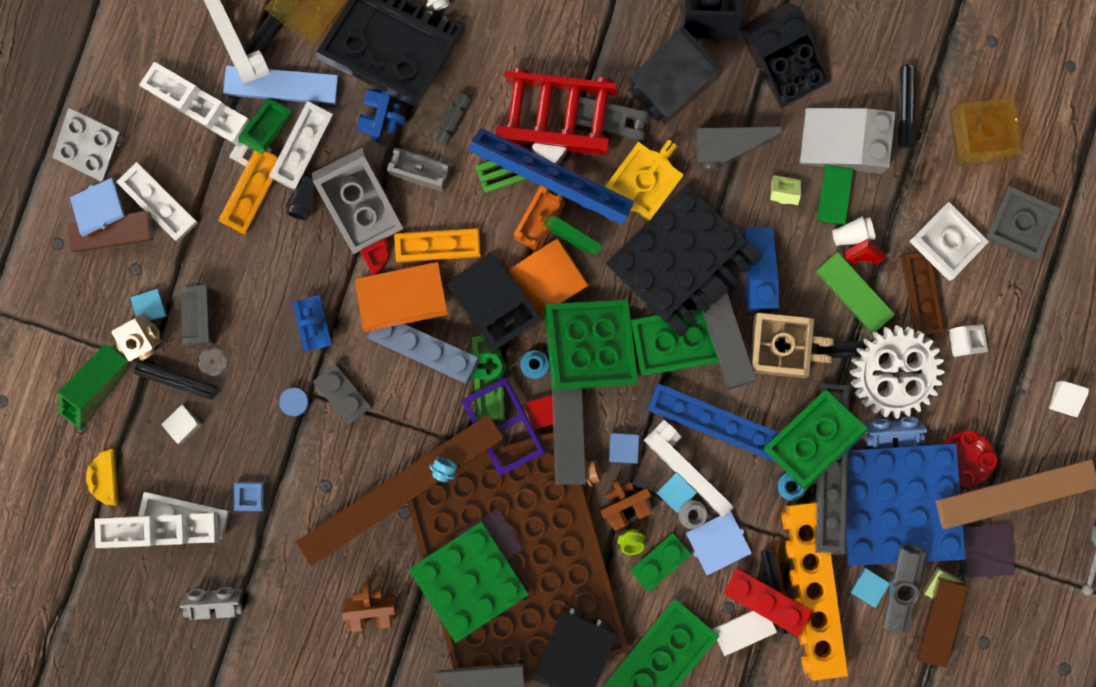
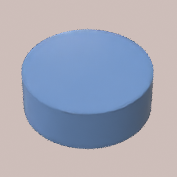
M289 388L281 394L279 405L285 414L300 416L308 409L309 398L303 390Z

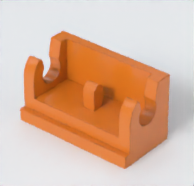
M540 185L513 234L514 239L535 251L541 249L550 230L543 227V223L547 216H559L565 205L563 198L559 195L551 194L547 188Z

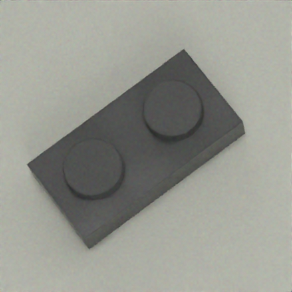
M333 364L313 381L349 426L372 408L336 364Z

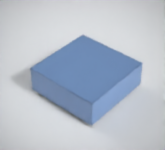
M610 433L609 462L638 463L639 435Z
M265 482L234 483V511H264Z

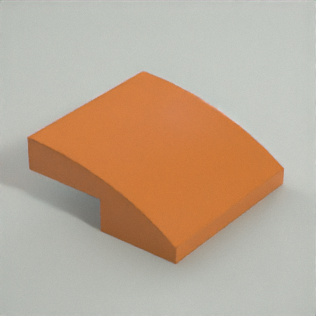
M559 238L508 270L513 280L526 294L541 317L544 316V306L546 304L563 303L589 286Z

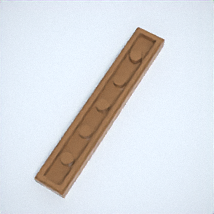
M1085 460L935 500L942 529L956 527L1096 489V472L1093 460Z

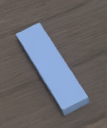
M226 66L223 90L226 96L270 98L273 100L296 102L309 101L311 103L336 105L338 75L269 69L270 74L244 85L235 66Z

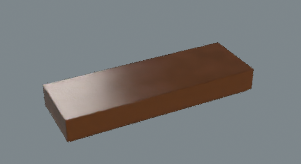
M143 211L124 214L125 217L106 225L105 229L100 228L83 237L79 232L77 222L68 223L70 249L72 252H81L152 241L151 212Z
M920 251L902 254L901 260L914 334L918 330L924 334V337L944 334L945 329L933 264Z
M937 578L917 655L918 662L947 668L968 589L966 583Z

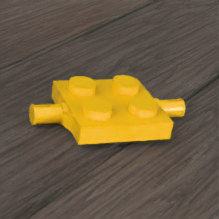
M667 140L659 153L649 150L638 142L605 185L606 188L635 201L631 211L639 213L648 221L653 218L683 177V174L672 167L669 160H667L677 148L674 143L669 148L672 143L670 140Z

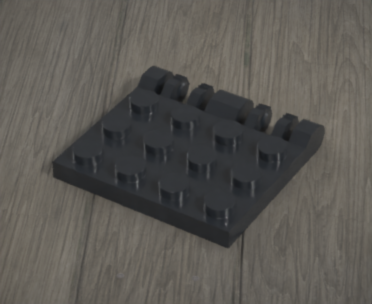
M349 0L316 51V58L418 108L453 47L461 38L466 24L455 19L447 33H445L451 22V17L445 15L438 27L435 28L430 25L435 17V9L429 7L423 18L419 20L425 4L417 0H403L398 9L396 6L400 0H388L387 3L381 0Z
M686 185L606 265L679 337H682L689 328L675 314L678 312L693 326L697 320L683 306L691 300L700 311L706 313L710 308L697 295V292H702L713 304H716L729 289L715 275L719 273L734 286L738 280L725 266L732 261L742 272L747 273L751 268L738 253L754 266L763 256Z

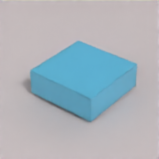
M159 289L130 297L136 317L144 312L150 322L168 317Z
M676 472L656 493L678 513L681 506L689 501L697 492Z
M863 568L849 592L876 608L887 590L889 582Z

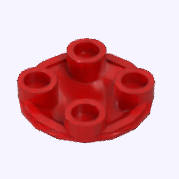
M973 431L956 432L947 437L942 445L956 444L959 485L961 487L978 486L985 482L993 473L994 467L997 464L995 451L990 442L981 434Z

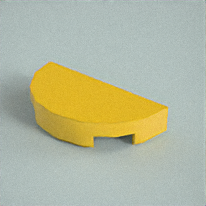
M115 449L101 452L93 460L92 464L89 465L86 482L90 493L97 500L105 505L119 506Z

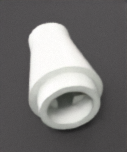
M863 216L832 230L835 246L859 244L866 239L870 241L876 239L871 218L863 219Z

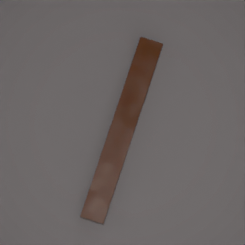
M489 414L297 540L298 547L309 564L313 566L440 482L432 476L433 471L429 468L430 464H434L436 457H443L453 461L458 466L456 469L458 470L505 438Z

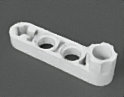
M204 0L243 84L245 85L270 74L259 50L246 56L221 1Z
M662 420L644 439L645 443L724 518L734 507L673 448L682 437L670 424Z

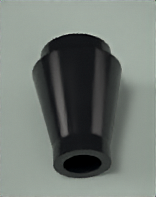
M302 176L285 205L287 207L286 214L290 217L306 221L309 215L313 214L316 186L312 178Z

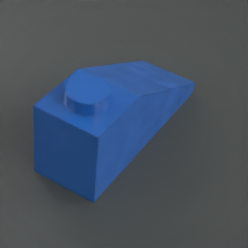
M773 227L744 228V239L763 256L755 266L745 258V262L751 268L745 273L746 312H775L779 309V285Z

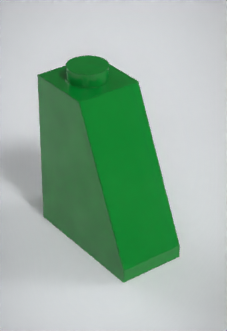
M104 344L58 391V413L81 430L127 373L128 361L126 356L122 355L117 348L112 349L107 344Z

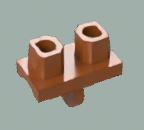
M616 479L612 481L614 490L606 493L605 496L608 502L619 497L620 501L599 510L604 519L607 518L609 524L616 531L628 525L622 510L633 506L638 519L653 513L648 499L651 495L648 489L645 488L625 497L624 494L634 490L631 482L620 486Z
M363 583V592L352 593L353 600L343 602L342 620L347 621L351 632L365 630V618L376 617L377 628L392 627L396 608L395 595L382 596L381 590L371 591L370 584Z

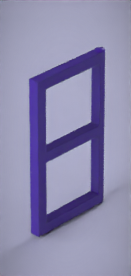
M503 377L501 380L461 400L474 424L478 420L469 403L505 386L519 415L498 425L497 428L501 432L523 420L535 443L537 451L504 468L501 467L492 448L488 449L487 452L499 476L546 454L507 377Z

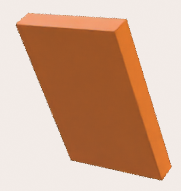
M438 262L355 279L364 332L448 315Z

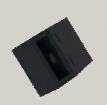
M788 2L740 28L749 53L781 108L830 83L801 7Z
M492 253L445 284L492 354H495L538 325L542 319L526 294Z

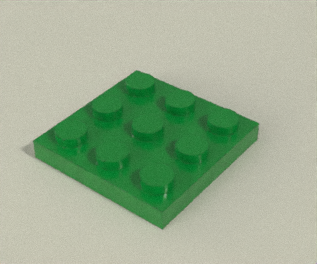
M628 300L557 303L544 306L553 391L635 386L638 384Z
M482 521L408 569L455 643L529 595Z

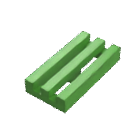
M491 161L475 166L484 194L528 180L521 175H517L487 185L486 181L512 172L503 168L484 175V171L500 166Z

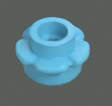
M436 457L434 464L429 466L433 471L432 476L442 482L455 479L457 475L456 469L458 466L453 461L443 457Z

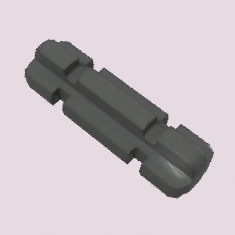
M458 92L453 99L454 104L449 106L440 122L441 127L437 128L433 134V140L441 145L447 144L451 137L450 132H454L464 114L463 110H466L470 104V98L463 93Z

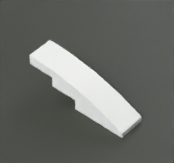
M156 62L152 64L139 84L148 92L235 145L239 144V135L250 122L245 116L227 107L221 101L200 90L196 85Z
M218 512L95 519L96 548L219 542Z

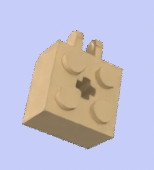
M757 313L754 316L750 364L753 373L807 378L809 377L810 362L832 363L831 356L811 354L812 344L829 347L833 346L834 339L813 336L814 319ZM779 339L783 340L784 345H788V350L785 349L783 353L779 352L778 348H775V343H778Z

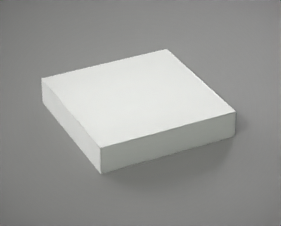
M948 202L909 242L951 281L989 241Z

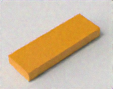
M254 150L218 220L219 222L241 234H246L273 181L269 175L278 156L267 150L263 155Z
M479 228L394 233L397 263L481 258Z

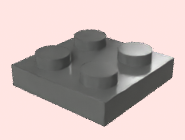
M1008 186L1003 193L985 238L1022 256L1038 261L1061 208Z

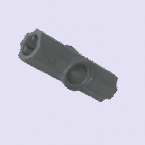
M906 543L899 546L894 573L889 579L890 591L882 625L894 633L902 634L909 630L914 604L919 598L918 586L926 551L915 544ZM902 586H910L905 591H898Z

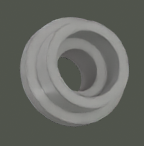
M696 500L685 502L679 510L680 522L689 529L699 528L707 519L705 506ZM695 509V516L693 518H689V512Z

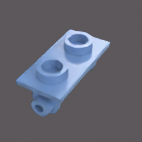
M904 417L896 421L877 418L872 422H864V426L869 433L865 437L866 446H871L872 449L893 448V438H897L898 447L919 446V444L925 442L924 433H927V429L921 419L915 417Z

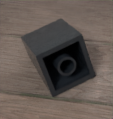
M681 26L630 76L628 83L630 88L628 89L636 100L640 101L642 99L649 107L647 111L655 121L659 122L661 120L666 125L716 81L721 67L685 27Z
M570 606L568 611L561 608L535 670L534 680L549 687H596L616 635L615 631L611 630L612 624L596 618L595 622L584 618V612Z

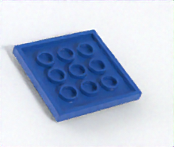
M956 444L848 451L846 514L848 566L896 563L899 546L906 543L915 544L925 549L924 562L966 560L963 525L942 529L935 502L938 499L960 494Z

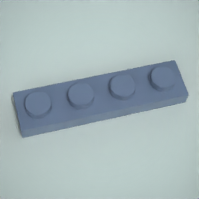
M406 324L372 330L367 337L373 342L469 385L481 360Z

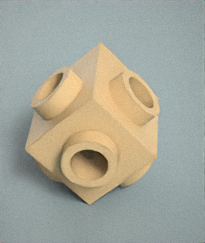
M145 312L111 331L117 341L118 350L127 357L128 361L139 357L141 361L156 353L154 347L162 342L159 338L158 328L153 323H150Z

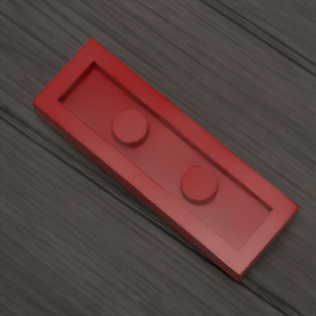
M736 568L723 593L797 637L802 636L814 613L812 609L740 568Z

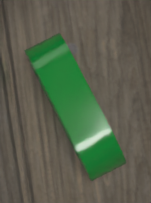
M469 353L481 359L472 379L496 380L505 373L506 364L499 355ZM491 359H493L494 364L498 365L497 370L492 371V375L490 370L481 369L482 364H490Z

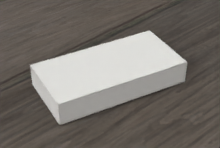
M754 611L745 613L712 628L719 635L717 642L724 656L777 633L770 620Z

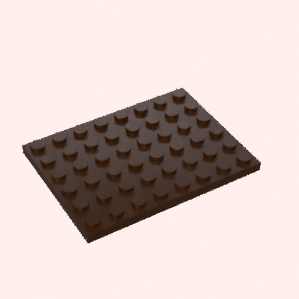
M553 432L538 436L546 452L545 455L539 456L502 476H499L486 451L456 470L457 475L455 479H449L448 482L440 481L407 503L423 560L482 521L529 594L457 643L454 642L440 620L453 669L523 663L524 682L533 680L535 670L561 608L568 611L569 606L584 612V618L595 622V619L599 618L612 624L611 630L615 631L616 635L608 657L629 652L582 485H555ZM531 438L493 449V452L501 467L504 468L538 449Z

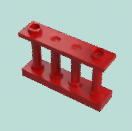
M513 68V71L504 72L507 83L513 84L508 123H505L504 127L496 126L495 135L519 146L532 147L534 143L566 147L567 151L609 156L611 144L609 139H605V135L602 133L608 95L618 96L617 83H613V80L603 77L592 81L531 74L529 70L523 68ZM525 85L541 87L536 126H533L532 130L521 129V125H519ZM552 88L569 90L564 128L560 130V133L549 132L547 128ZM580 92L597 93L591 133H588V136H579L575 132Z

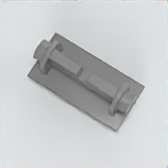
M224 587L213 591L194 589L185 592L180 604V608H183L184 618L189 617V620L211 619V609H215L216 618L237 617V614H242L243 612L242 602L239 603L242 589Z

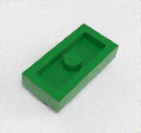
M671 533L629 571L649 593L689 558L691 554L678 538Z

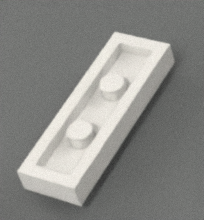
M307 101L269 177L295 190L333 114Z
M137 162L117 181L145 211L151 212V217L176 242H179L198 224Z
M144 492L138 516L218 512L219 539H223L230 511Z

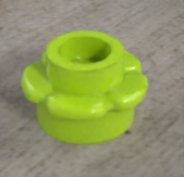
M629 529L619 536L618 544H620L624 554L636 555L644 550L646 537L643 533H639L635 529Z

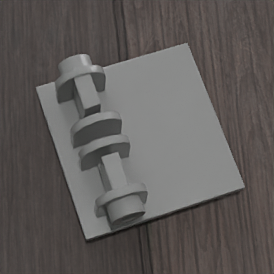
M68 107L52 158L103 182L115 146H121L124 137L120 135V131Z

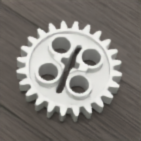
M896 325L892 333L889 328L884 327L883 336L873 332L874 341L870 342L864 339L867 348L865 350L861 348L856 349L861 358L852 359V362L858 368L850 370V373L858 378L853 380L851 385L859 388L855 392L856 396L863 398L862 403L866 407L871 405L870 410L874 413L879 412L881 409V414L887 418L891 411L892 415L897 419L902 411L907 417H910V408L921 412L920 403L924 402L930 405L927 396L929 394L933 396L938 395L933 387L934 385H942V382L936 379V376L944 374V371L937 367V365L944 361L940 357L935 356L940 350L935 346L930 347L933 341L928 337L924 338V334L919 330L914 334V329L907 326L903 333L902 328ZM888 352V360L884 364H879V357L883 353ZM916 352V359L912 363L907 364L908 355ZM921 369V373L919 374L911 373V371H918ZM875 370L883 371V373H876L873 375V371ZM889 372H896V377ZM915 380L914 388L906 391L907 383ZM882 381H887L886 389L878 392V385Z

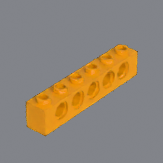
M816 502L785 506L786 512H782V523L784 530L788 529L790 541H786V552L788 558L793 560L794 569L790 570V581L792 587H796L798 597L794 600L812 609L814 613L821 611L824 616L823 623L818 627H813L809 620L802 636L798 637L800 645H804L806 656L801 657L803 672L808 674V677L813 681L846 677L848 673L831 554L815 553ZM803 525H808L812 530V535L807 541H802L798 534L799 529ZM812 553L816 558V564L812 569L807 570L804 568L802 561L805 555ZM816 582L820 587V592L815 598H809L806 592L809 584ZM824 640L828 645L827 652L824 655L818 656L815 653V645L819 641Z

